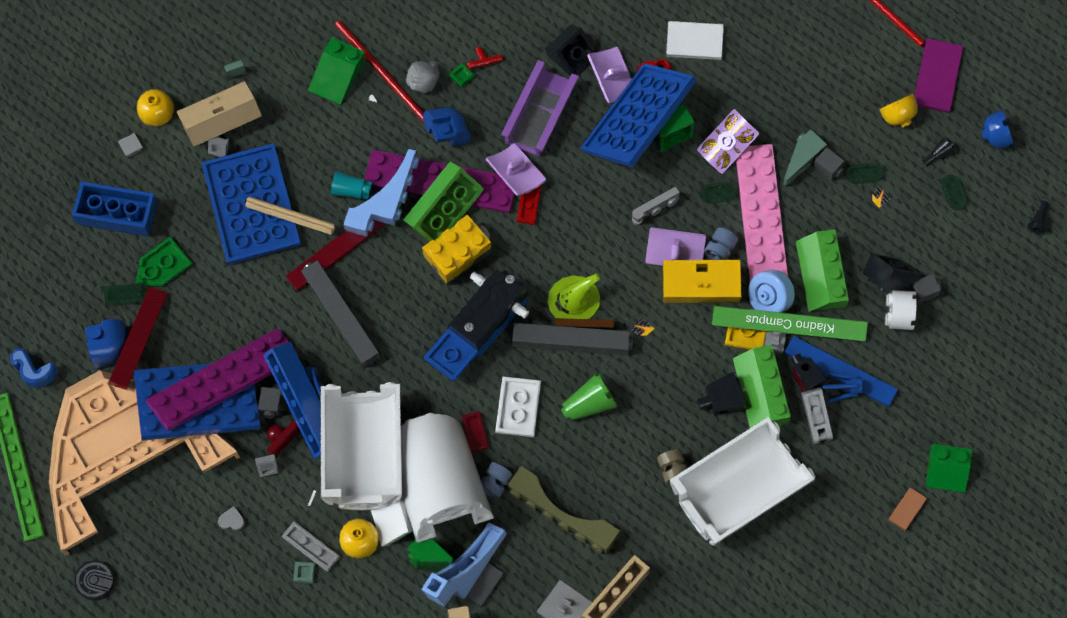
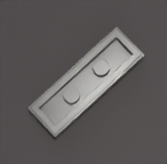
M295 521L281 536L326 572H329L340 558L337 553Z

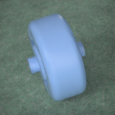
M775 269L766 270L756 274L750 281L748 296L755 310L785 313L793 304L794 287L791 280L783 272Z

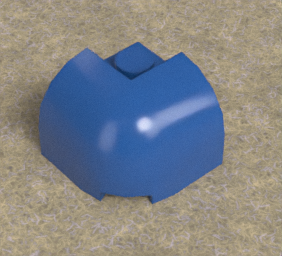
M441 107L424 112L422 119L427 133H433L436 143L449 141L452 147L470 141L471 134L466 120L460 111L453 107Z
M102 320V324L85 327L89 355L96 370L116 365L128 337L127 326L122 320Z

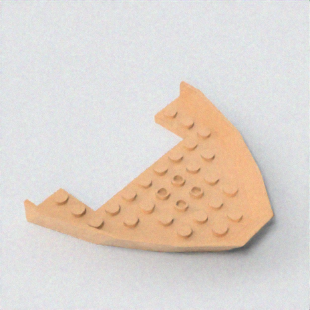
M99 370L68 387L65 390L54 430L49 474V487L57 540L61 551L67 556L69 554L68 549L98 533L81 501L82 498L184 441L187 443L203 473L233 456L236 459L240 458L235 447L221 433L141 441L135 380H131L128 389L124 390L108 384L112 373Z

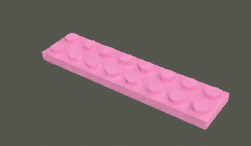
M772 144L748 146L736 159L750 283L756 274L770 269L779 270L787 276L788 274Z

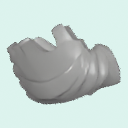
M426 61L413 62L406 77L408 86L412 90L423 93L432 91L440 76L437 63L435 61L428 63Z

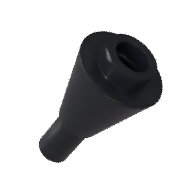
M942 138L931 154L924 158L922 162L927 166L935 159L937 160L954 153L953 148L955 146L949 138Z
M1047 201L1041 202L1039 210L1028 224L1029 229L1033 233L1040 234L1047 230L1046 211L1049 205Z

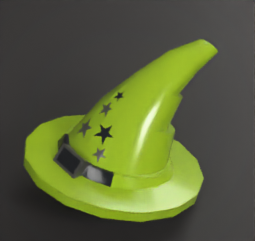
M596 273L587 278L572 275L556 282L549 291L547 301L550 312L554 317L567 319H590L593 317L600 304V294L595 286L600 280L599 275Z

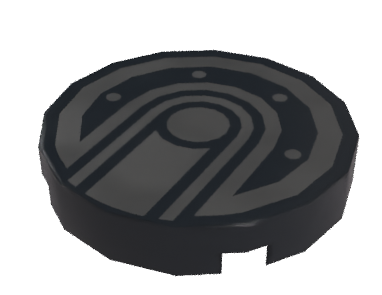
M95 560L86 562L79 567L74 578L76 590L82 597L88 600H99L107 596L114 587L115 581L110 567L102 561Z

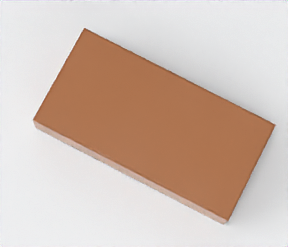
M909 488L888 521L905 531L927 498L914 489Z

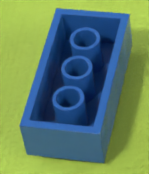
M81 181L72 217L77 225L149 236L158 201L154 193Z

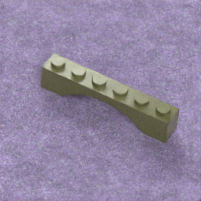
M522 466L508 484L509 494L518 500L522 498L526 501L525 504L532 510L537 508L543 512L542 516L549 521L554 519L559 523L558 526L566 532L572 531L579 541L583 543L585 541L592 544L591 548L600 554L601 552L607 554L620 535V530L605 520L580 519L561 511L547 498L540 486L538 477Z

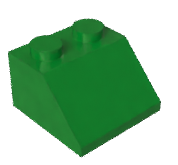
M684 104L676 108L660 131L658 147L660 153L693 137L694 120Z
M932 444L929 449L925 487L965 493L972 449Z
M432 538L421 542H416L415 540L407 548L409 562L416 569L441 571L453 563V558Z

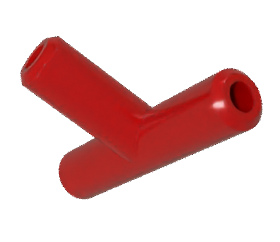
M477 47L475 51L479 60L467 62V68L470 70L502 62L503 57L501 54L486 57L482 47Z

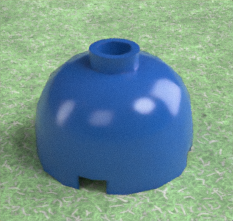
M1003 110L990 114L984 122V130H981L984 141L988 140L991 146L999 149L1014 146Z

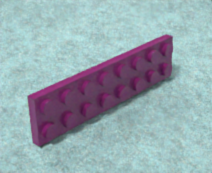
M372 150L364 178L365 181L372 182V187L383 189L396 174L405 156ZM419 159L417 168H413L411 174L413 175L411 186H407V194L422 197L448 164ZM461 167L484 188L471 205L472 207L510 214L514 192L498 174Z
M277 328L146 399V403L166 430L170 431L270 376L272 372L263 355L271 348L288 343L289 341Z

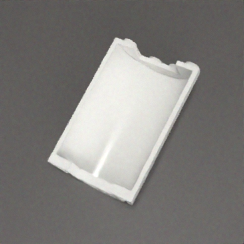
M393 382L380 385L379 393L376 391H367L366 393L350 391L346 394H342L341 386L335 384L321 386L322 500L329 505L336 503L339 504V508L349 510L378 509L386 507L387 502L392 501V503H396L402 496L400 384Z
M433 413L408 419L401 426L402 496L416 542L436 537L433 525L469 513L472 514L474 524L493 519L494 517L461 424L455 418L448 415Z
M769 417L670 479L674 494H679V504L700 535L705 540L710 539L709 543L713 546L814 481L815 475L809 467L806 468L797 459H793L790 455L789 447L785 443H781L779 440L780 428Z

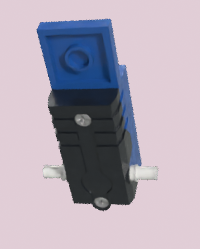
M496 269L489 278L485 279L480 274L478 275L476 272H473L470 279L480 286L479 290L467 302L466 306L461 309L460 313L455 316L454 320L449 323L446 332L423 357L427 363L452 382L457 380L475 357L480 358L517 314L523 318L528 316L529 311L524 308V305L527 303V291L524 288L523 282L516 281L514 274L506 270L500 272Z

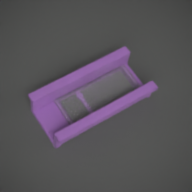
M538 60L501 136L505 137V143L508 145L515 143L521 150L539 157L579 76L571 74L569 79L546 71L545 62Z

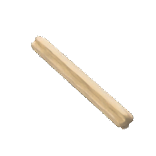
M253 197L247 198L246 207L330 235L335 230L333 223Z

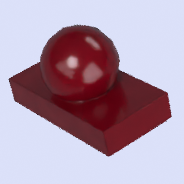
M292 420L285 429L280 425H273L268 429L267 438L272 442L267 448L269 455L274 454L276 458L299 433L300 429L297 423Z

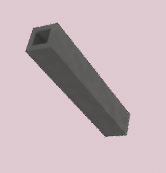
M319 262L306 264L304 269L301 270L303 276L362 365L366 367L379 359L378 351Z
M514 323L512 344L513 347L628 356V350H632L633 338H629V331Z

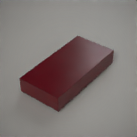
M481 412L462 415L464 430L471 453L489 449Z

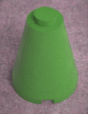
M600 373L595 374L563 403L564 408L561 410L566 419L570 418L573 421L618 407Z

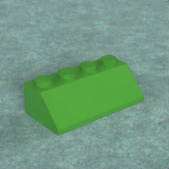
M449 162L403 221L429 242L436 240L445 230L451 229L456 225L484 188L461 167Z
M836 230L818 231L796 241L808 312L847 308L849 299Z
M772 345L752 348L733 358L740 390L746 404L745 410L749 427L752 428L767 417L772 422L775 421L778 426L789 424L790 413Z

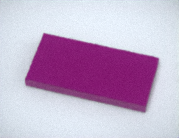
M926 39L914 95L918 107L945 113L950 112L963 49L962 45Z

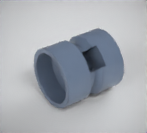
M717 228L712 236L713 241H709L704 253L713 260H727L731 254L730 250L734 249L738 238L727 229Z
M492 462L486 470L487 476L482 477L481 483L485 494L498 500L505 490L503 486L509 484L513 474L505 467Z

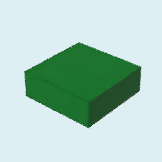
M461 63L449 74V77L462 88L475 77V74Z

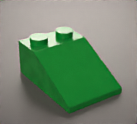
M331 37L323 51L308 91L341 105L366 62L365 52Z

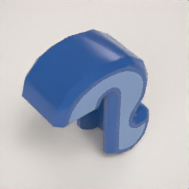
M18 348L11 353L10 360L16 370H20L21 378L28 386L40 388L47 386L56 378L58 371L54 362H50L36 370L25 349Z

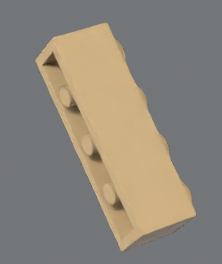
M634 555L582 614V618H611L647 577L650 568Z

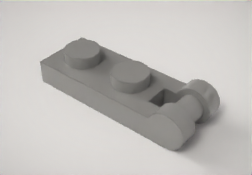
M674 187L634 209L632 212V222L635 225H641L644 218L659 214L662 208L666 206H674L679 199L677 188Z
M816 388L802 392L801 395L813 444H818L825 439L826 441L832 440L833 435L822 389ZM818 429H824L821 433L817 431Z

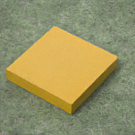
M728 327L724 345L746 350L764 346L767 331Z

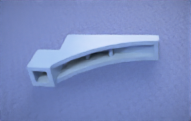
M408 149L398 171L381 191L361 205L349 208L343 224L345 231L367 237L368 232L373 230V220L395 225L396 220H399L401 216V204L405 203L407 198V186L412 184L413 175L411 174L413 168L416 169L418 166L419 158H417L415 150Z
M488 523L465 553L448 567L435 574L432 573L421 590L429 599L446 607L453 594L465 599L506 536L505 530Z

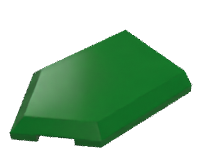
M170 236L140 258L135 284L163 287L193 265V263Z

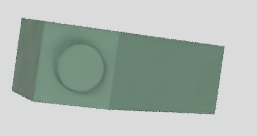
M812 130L802 133L797 139L798 142L784 177L783 185L785 187L811 165L826 149L827 144Z

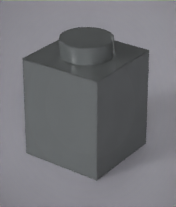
M826 147L815 160L813 167L829 180H832L834 177L838 178L844 171V160Z
M931 274L915 281L909 288L911 291L916 292L914 299H916L917 304L938 297L941 291V284Z
M261 388L258 410L264 418L273 419L274 416H280L283 398L280 389Z

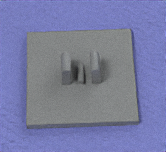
M559 580L537 610V613L544 618H582V614L592 602Z

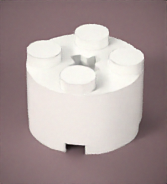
M892 290L891 293H888L886 296V306H889V313L885 315V325L889 326V329L914 330L911 321H915L916 299H912V296H915L916 292Z

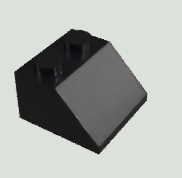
M572 25L568 26L545 48L552 61L570 76L571 74L579 76L591 64L587 55L589 53H597V50L583 29Z
M871 253L863 271V274L869 278L868 281L880 286L879 289L885 293H890L892 290L902 291L922 276L901 259Z

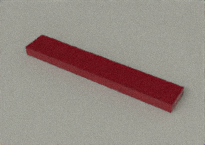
M373 220V230L368 232L367 237L344 231L286 275V279L298 292L309 284L301 272L306 264L318 261L323 270L326 271L387 223Z
M149 287L109 379V385L124 390L128 389L134 375V370L138 366L166 300L167 292Z

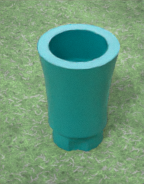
M336 170L331 187V196L369 200L372 182Z

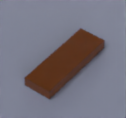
M555 318V325L613 328L614 320Z

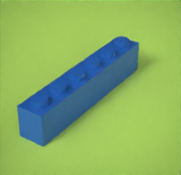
M291 342L273 347L263 356L314 459L321 457V401Z

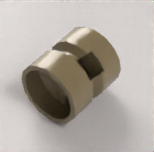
M680 449L664 452L657 457L660 469L664 470L662 475L667 485H671L670 479L687 469V466L683 464L684 457Z

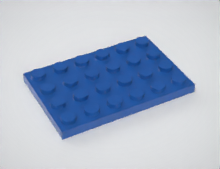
M644 63L580 149L586 154L633 168L697 80L692 75Z
M274 143L201 162L228 265L301 246L294 222L246 207L247 198L253 197L292 210Z
M212 363L134 370L141 441L260 429L254 384L174 429L167 431L147 405L146 399Z

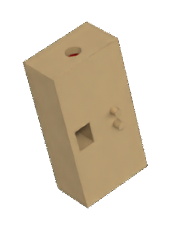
M245 81L177 111L193 147L262 116L255 98Z

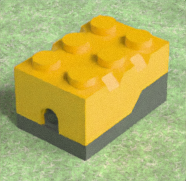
M467 214L454 227L445 230L439 238L430 241L422 247L424 259L442 281L449 285L492 253L489 240L490 234L483 225L475 224Z

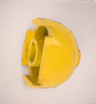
M151 89L140 96L137 101V112L140 120L146 125L161 126L172 118L174 104L166 92L159 89Z
M911 94L879 110L888 124L904 127L912 123L911 119L918 112V104L914 95Z
M353 519L347 522L341 529L339 542L346 555L363 559L375 552L379 536L377 529L371 522L365 519Z

